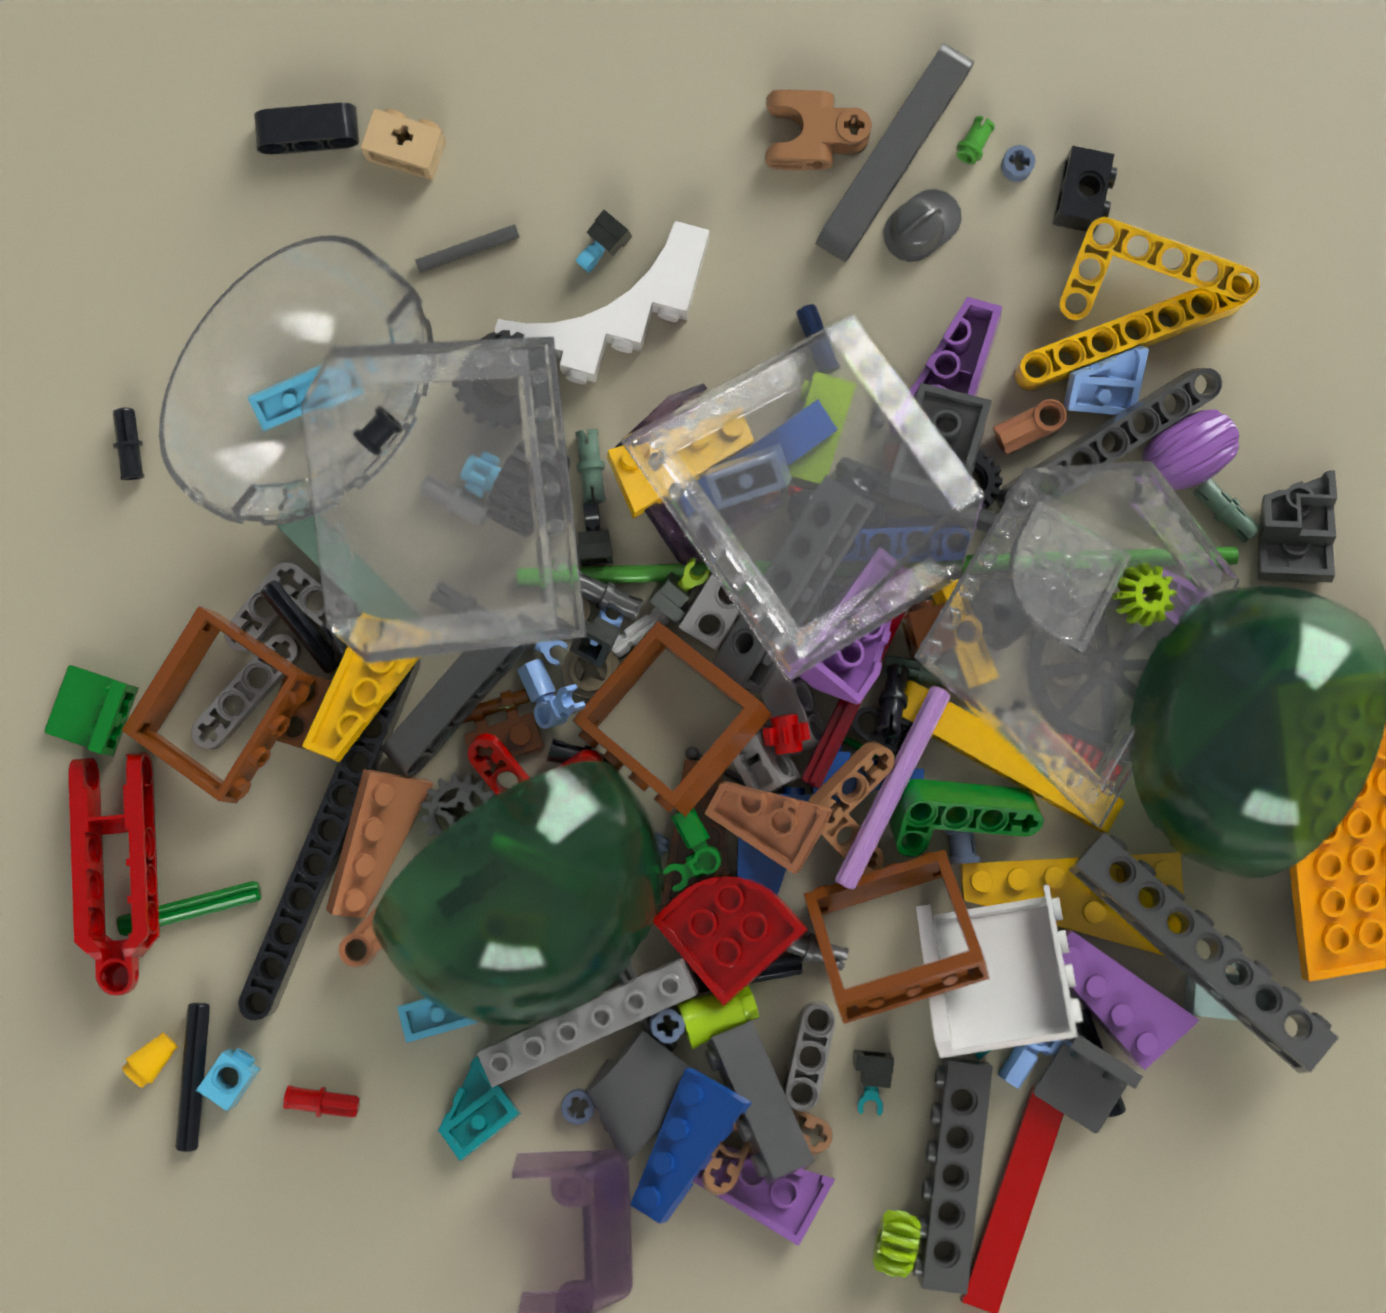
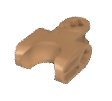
M774 90L766 97V107L772 116L791 119L800 126L802 131L796 139L790 142L774 143L767 149L765 163L771 169L825 170L833 166V154H858L868 145L872 128L871 118L868 113L855 107L834 108V95L831 92L821 90ZM849 128H856L857 135L850 134Z

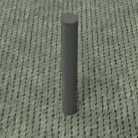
M513 224L415 259L419 272L422 273L520 238L516 225Z

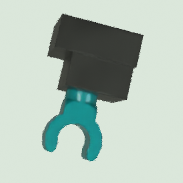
M854 1050L853 1065L856 1071H861L860 1081L864 1086L863 1094L859 1096L856 1103L859 1114H863L864 1103L868 1100H873L877 1104V1115L880 1116L884 1108L879 1097V1087L891 1088L894 1057L888 1052Z

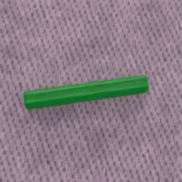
M250 881L159 905L158 920L160 927L259 901L262 898L261 888L258 882ZM132 913L119 916L116 919L118 932L120 935L128 936L129 933H132Z

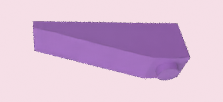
M882 547L878 548L806 637L786 666L814 689L856 705L860 704L880 674L882 663H880L885 645L889 642L891 621L894 611L898 609L908 569Z

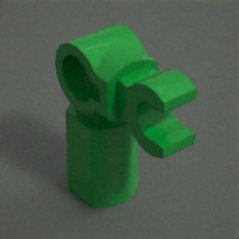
M694 807L686 817L680 812L671 816L687 849L692 848L694 853L685 857V863L674 862L664 868V875L671 871H678L682 876L681 882L672 886L673 892L684 889L692 877L698 880L705 875L716 872L722 860L720 851L716 847L708 845L706 840L710 837Z

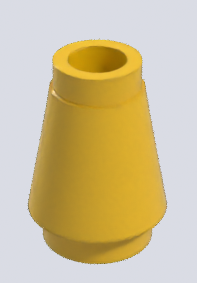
M162 1032L158 1037H155L125 1058L127 1063L121 1069L137 1086L144 1088L148 1083L153 1084L178 1046L168 1035Z

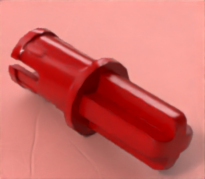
M288 1085L283 1102L284 1109L314 1112L316 1117L327 1114L355 1118L360 1107V1098L358 1096L328 1092L326 1087L315 1090Z

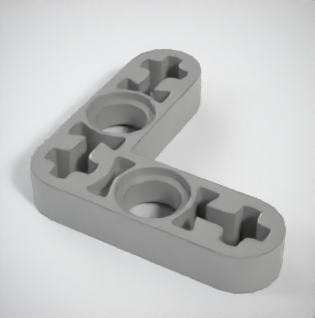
M283 562L274 567L231 619V622L244 630L251 623L245 619L249 613L254 620L263 625L260 629L252 625L247 633L261 642L280 618L275 610L267 617H260L257 614L256 604L261 598H264L261 590L273 580L278 581L282 585L284 581L280 577L283 572L291 574L295 571L293 575L295 581L305 587L307 581L310 582V585L306 586L300 594L288 584L283 589L299 609L321 626L324 623L322 618L331 612L334 603L338 604V607L333 609L335 613L342 616V618H346L348 615L351 616L349 620L350 625H352L351 630H349L351 637L360 621L359 615L304 570L291 562ZM313 592H322L325 595V605L319 611L309 610L306 604L308 596ZM299 594L298 599H294V596ZM224 634L225 642L229 647L239 652L249 651L239 643L236 644L235 640Z

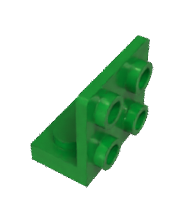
M69 665L45 727V733L87 747L89 751L114 756L123 733L121 730L127 722L139 687Z

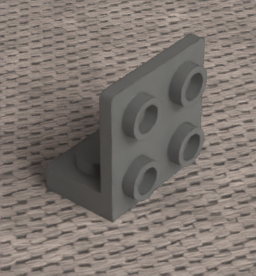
M1077 1034L1078 1037L1067 1038L1063 1041L1034 1088L1033 1093L1093 1133H1098L1127 1085L1136 1089L1143 1076Z

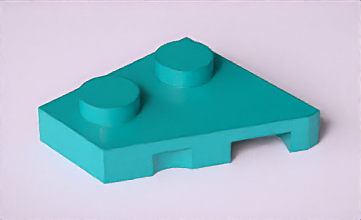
M478 1056L472 1060L471 1068L462 1087L458 1088L453 1099V1105L438 1129L459 1161H463L521 1115V1112L500 1084L494 1087L491 1086Z

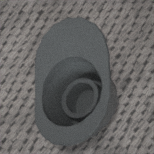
M931 189L916 194L900 206L888 218L883 231L884 243L889 252L900 260L907 262L920 261L950 240L959 230L962 220L961 209L956 199L947 192Z

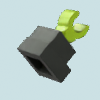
M691 558L687 562L681 579L671 571L652 591L649 602L676 624L687 612L689 606L687 600L690 597L692 588L695 585L698 586L705 583L710 574L709 569L700 576L692 574L691 568L695 565L696 558Z

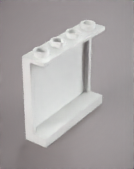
M1049 884L1043 885L1045 897L967 909L986 961L990 979L929 997L934 1039L940 1058L1078 1037L1075 1023L1083 1022L1079 999H1070L1069 988L1076 987L1072 964L1064 965L1062 954L1070 952L1065 930H1057L1056 921L1063 920L1059 897L1051 898ZM931 904L916 906L924 964L968 951L955 912L934 915Z

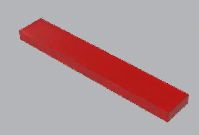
M1031 1086L970 1269L967 1295L962 1294L960 1299L965 1304L990 1313L999 1312L1064 1113L1037 1097L1033 1093L1035 1088Z

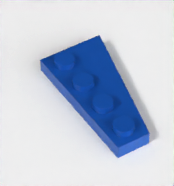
M685 1068L630 1205L659 1224L667 1222L693 1186L692 1182L700 1170L706 1168L713 1158L711 1155L722 1140L727 1139L734 1129L733 1124L741 1113L747 1111L752 1102L694 1068Z

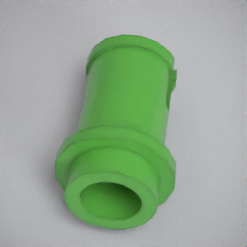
M982 116L975 117L964 141H959L957 144L958 151L956 155L966 164L973 165L976 161L982 159V149L995 129L994 123L987 118L982 126Z

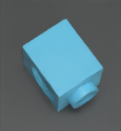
M230 1048L221 1053L197 1088V1091L225 1111H228L237 1105L261 1069L253 1064L255 1058L240 1048H237L235 1051ZM226 1067H232L237 1071L239 1080L236 1086L229 1085L224 1080L223 1074Z

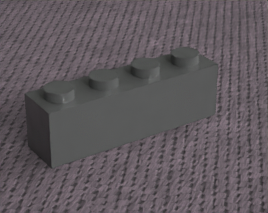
M753 1021L712 1037L707 1044L708 1050L705 1051L710 1068L713 1072L718 1070L723 1086L752 1102L747 1111L741 1113L738 1117L739 1119L736 1120V1127L744 1142L749 1141L754 1152V1155L751 1156V1161L757 1175L760 1178L764 1176L767 1184L812 1164L815 1160Z

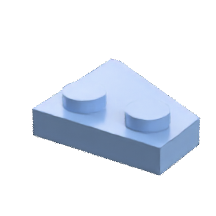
M1139 345L1071 371L1063 404L1065 409L1068 411L1117 415L1137 403L1149 348Z

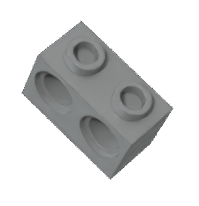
M716 562L710 571L707 581L701 585L688 606L685 616L678 622V628L716 650L720 643H725L734 628L733 622L736 617L745 610L753 597L752 592L755 589L753 584ZM727 583L736 585L739 588L737 598L733 601L722 600L718 595L722 585ZM707 614L715 615L720 620L718 628L712 632H706L699 626L700 619Z
M768 719L733 760V763L746 786L774 793L799 779L801 775L789 755L775 754L774 746H765L762 728L771 726V721Z

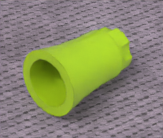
M749 985L724 1006L713 993L689 998L676 1004L678 1014L683 1017L685 1023L684 1032L691 1050L710 1041L716 1035L759 1018L758 1008Z

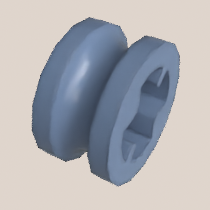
M1017 145L1011 147L1005 153L1001 163L1003 175L1014 182L1027 179L1034 168L1035 155L1026 146ZM1015 157H1021V163L1027 164V166L1024 165L1022 170L1018 171L1015 164L1009 163V161L1013 162Z
M578 1088L566 1094L562 1101L561 1110L562 1115L568 1122L579 1125L590 1120L595 1107L586 1090ZM573 1097H580V1102L583 1098L587 1101L588 1105L584 1109L585 1115L577 1116V1111L574 1115L569 1111V1107L573 1104Z

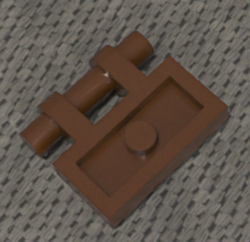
M526 689L515 692L507 690L501 692L500 697L479 703L462 723L474 720L477 731L464 734L468 749L472 740L482 733L495 735L513 757L545 747L537 722L535 721L534 713L531 712L519 716L516 707L530 702ZM505 710L508 717L507 721L488 726L485 716ZM479 745L478 755L480 757L487 755L491 759L490 755L493 749L490 746L484 749Z

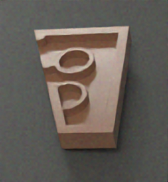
M725 781L720 783L704 814L793 874L801 871L834 809Z

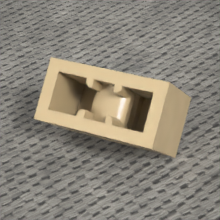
M374 108L361 150L367 161L433 181L446 140L442 129L432 121L420 119L417 122L407 119L403 113L388 108L385 111Z

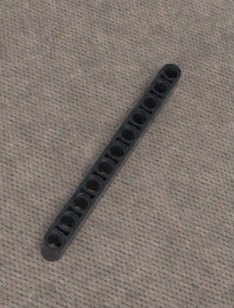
M420 658L396 688L397 694L394 701L390 704H384L373 718L379 719L382 723L380 735L371 739L364 730L336 766L239 997V1011L248 1020L256 1021L268 1017L276 1011L340 859L363 771L357 773L353 770L351 765L352 758L355 754L363 752L368 759L365 769L377 771L384 755L382 747L392 735L419 671ZM348 786L352 789L354 797L351 804L343 807L337 800V794L342 787ZM329 820H334L339 826V834L332 841L328 840L323 834V827ZM315 854L322 856L325 862L324 870L319 875L312 873L309 869V860ZM300 888L305 889L310 894V903L305 909L298 907L294 899L296 892ZM285 923L291 924L296 931L295 939L291 943L285 942L280 935L281 927ZM271 957L277 959L281 964V973L277 978L270 976L266 971V962ZM255 992L261 993L266 998L267 1005L263 1012L255 1010L252 1006L251 1000Z

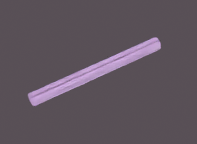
M935 686L930 688L895 758L893 769L886 776L836 876L838 884L852 890L856 888L950 699V694L946 690Z

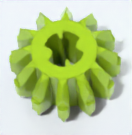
M1141 563L1136 568L1128 567L1124 569V578H1117L1114 581L1120 592L1113 593L1111 598L1120 600L1121 603L1115 612L1119 614L1126 613V622L1130 624L1138 622L1142 627L1151 626L1153 621L1155 623L1164 621L1166 619L1165 612L1176 608L1169 598L1176 596L1178 592L1173 589L1169 590L1168 585L1172 582L1173 577H1162L1163 567H1150L1147 563Z
M889 1209L883 1214L877 1229L872 1262L877 1271L884 1272V1275L906 1278L910 1271L913 1270L921 1237V1224L916 1216L909 1215L908 1212Z

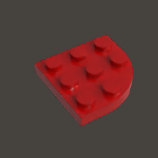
M735 876L709 878L693 884L681 892L651 920L723 1006L734 999L808 931L806 926L776 893L756 881Z

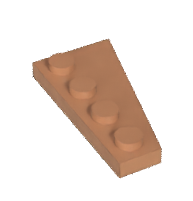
M363 769L328 899L327 912L331 915L365 918L422 807L421 803L425 802L428 796L427 790L432 788L433 782L428 779Z

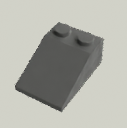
M920 383L892 472L889 497L961 516L992 400Z

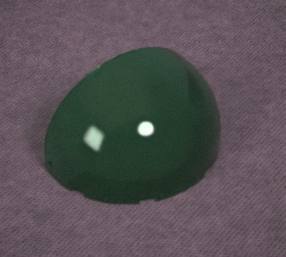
M1284 586L1237 587L1220 591L1194 605L1178 619L1180 623L1168 637H1162L1143 671L1134 699L1130 725L1135 726L1134 749L1130 750L1134 781L1141 803L1154 826L1162 830L1171 841L1169 844L1177 852L1215 871L1245 878H1261L1284 871L1312 853L1340 824L1360 794L1377 757L1386 725V653L1376 630L1364 617L1331 599L1308 591Z
M585 761L541 773L507 789L478 806L447 828L419 852L393 880L378 903L372 921L373 933L383 951L403 978L422 996L451 1013L475 1022L490 1025L530 1024L532 1021L564 1015L590 1001L611 985L632 962L630 959L641 941L645 940L659 905L662 888V859L659 854L657 832L652 818L620 771L614 765L607 762Z

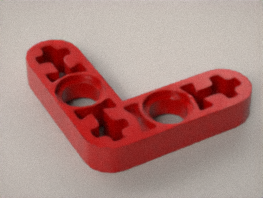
M482 733L472 740L467 752L471 765L513 817L525 826H535L592 788L602 779L605 770V761L602 755L597 751L586 749L578 752L534 783L495 735ZM479 745L484 749L489 746L493 749L490 755L491 759L487 755L482 757L478 755ZM492 760L494 761V763H495L496 765L499 763L500 760H503V761H504L503 763H500V764L494 769L493 772L490 771V769H491V767H492V765H493ZM584 761L587 765L594 763V774L585 771L579 775L577 780L579 785H577L573 776L581 770V762ZM502 772H511L517 777L518 784L513 788L503 787L498 781V775ZM554 780H562L567 783L569 792L563 796L554 795L549 789V784ZM523 788H525L526 790L524 791L522 799L521 796L518 794L521 792ZM524 800L529 805L534 803L538 805L536 814L531 810L526 813L523 811Z

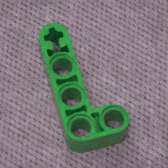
M911 779L890 818L889 825L898 852L907 857H914L922 854L927 849L934 829L1026 837L1040 831L1044 819L1033 793L1027 789Z

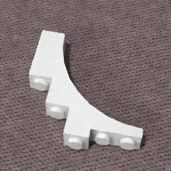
M675 221L665 247L650 270L629 291L605 307L582 317L555 323H520L498 319L494 331L497 334L501 330H510L511 336L516 332L525 334L523 338L525 342L532 338L537 343L534 347L538 353L541 350L545 352L547 357L543 360L555 362L556 358L561 359L559 364L561 373L566 375L567 380L578 384H586L587 380L596 383L607 343H611L613 349L624 353H632L633 350L642 351L652 312L658 313L657 316L666 321L678 322V319L687 321L709 243V230Z

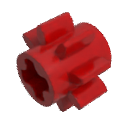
M798 713L770 717L771 726L762 728L765 746H774L775 754L777 755L803 751L802 742L811 739L808 722H799Z

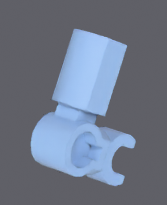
M542 659L530 661L517 669L531 702L536 703L534 717L541 728L547 729L564 724L572 713L579 712L586 706L584 701L575 704L572 699L573 691L578 688L576 684L560 688L557 695L554 696L556 689Z
M1054 1040L1015 1046L997 1075L1017 1089H1020L1039 1059L1036 1057L1038 1052L1045 1056L1052 1054L1053 1058L1063 1041Z

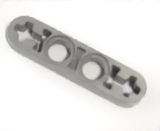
M274 635L265 643L267 647L278 653L277 649H275L276 645L280 643L285 646L289 642L290 646L287 650L291 655L286 660L295 665L300 658L301 649L299 643L288 635ZM255 655L194 723L191 734L196 745L206 749L220 748L285 675L279 671L275 672L271 666L263 663L262 659ZM257 668L265 669L268 674V681L262 688L252 687L249 681L251 672ZM238 695L242 698L244 707L241 713L231 716L225 710V702L229 697ZM216 711L223 719L231 722L228 727L224 723L219 724L214 731L218 736L216 740H203L206 734L202 730L205 725L213 727L220 720L213 716Z

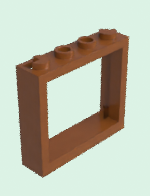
M198 606L121 731L216 800L237 804L249 792L251 780L258 769L263 767L269 760L270 750L278 737L287 731L294 711L307 699L310 692L309 687L313 683L314 678L220 613ZM220 631L288 677L224 780L157 733Z
M657 621L572 721L582 729L578 736L593 749L600 744L607 750L603 757L613 766L620 770L625 765L631 770L632 773L628 778L645 792L648 787H651L658 793L653 800L670 813L675 808L686 817L772 714L761 701ZM664 649L668 650L742 709L674 791L598 728Z
M945 849L937 852H927L918 858L902 863H892L883 869L862 874L856 888L853 890L835 883L832 885H822L813 891L803 893L843 1024L990 979L983 952ZM943 878L968 951L844 989L822 915Z

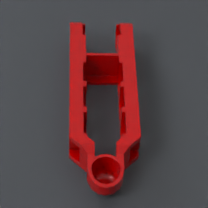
M147 752L126 754V784L123 785L124 814L101 816L100 772L98 764L93 757L73 759L68 770L74 943L95 959V974L98 986L109 995L116 996L128 994L136 987L139 979V957H143L160 937L154 779L152 761ZM128 833L129 858H126V866L130 867L131 896H127V903L131 904L132 933H129L128 939L113 941L106 935L102 835Z

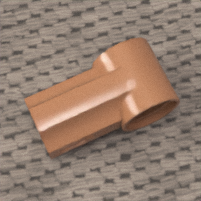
M1047 399L1040 402L1036 407L994 426L992 430L1000 450L1007 456L1044 437L1053 436L1066 421V409L1061 402L1055 399ZM1044 410L1051 411L1056 416V425H1044L1040 421L1039 413Z
M384 898L351 934L343 938L338 950L341 960L352 967L367 966L408 919ZM360 939L365 943L367 952L363 959L355 961L350 956L349 948L355 940Z

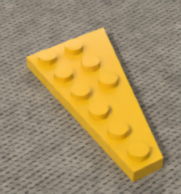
M1181 852L1130 854L1135 860L1138 861L1140 859L1148 863L1156 871L1155 877L1165 886L1171 885L1184 895ZM1079 857L960 864L962 898L964 901L982 906H991L1045 897L1043 885L1049 884L1051 898L1059 897L1063 920L1056 921L1058 927L1165 956L1068 870ZM1112 864L1109 869L1111 878L1118 883H1122L1124 880L1122 868ZM1141 889L1138 893L1140 904L1146 908H1151L1153 904L1151 894ZM1170 914L1167 919L1168 928L1172 932L1179 934L1181 922L1178 917Z

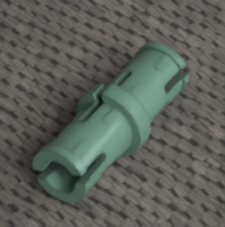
M587 429L588 444L586 433H584V430H579L575 432L580 461L576 464L577 472L581 473L583 503H594L593 489L595 500L598 503L605 502L606 497L602 477L605 463L603 460H600L598 430Z
M1212 478L1200 484L1193 492L1215 514L1214 518L1218 522L1222 521L1243 543L1250 540L1261 529V526L1239 506L1240 502L1235 497L1232 499Z

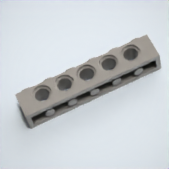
M680 957L486 1045L477 1052V1055L491 1086L494 1087L693 997L700 988L689 964L683 957Z

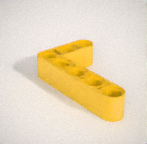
M1100 217L1095 219L1088 227L1059 305L1063 315L1071 320H1079L1086 317L1092 309L1112 256L1240 301L1249 300L1255 296L1259 290L1260 281L1256 272L1245 265L1110 217ZM1102 223H1107L1114 229L1113 239L1106 244H1099L1093 238L1094 228ZM1138 235L1145 237L1149 244L1146 253L1141 256L1130 254L1127 250L1129 240ZM1170 248H1177L1183 254V260L1176 268H1167L1162 264V255ZM1088 258L1097 260L1101 267L1099 274L1094 278L1082 276L1079 266L1083 260ZM1207 260L1215 262L1217 274L1214 278L1204 281L1197 277L1196 271L1200 263ZM1240 273L1249 274L1252 279L1249 290L1243 293L1233 291L1231 286L1233 278ZM1073 293L1084 295L1087 301L1086 307L1080 312L1070 311L1066 306V299L1069 295Z

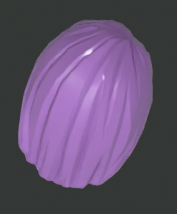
M1216 409L1190 413L1151 438L1143 451L1144 472L1152 483L1165 490H1183L1201 484L1219 473L1236 456L1239 449V431L1226 414H1222Z

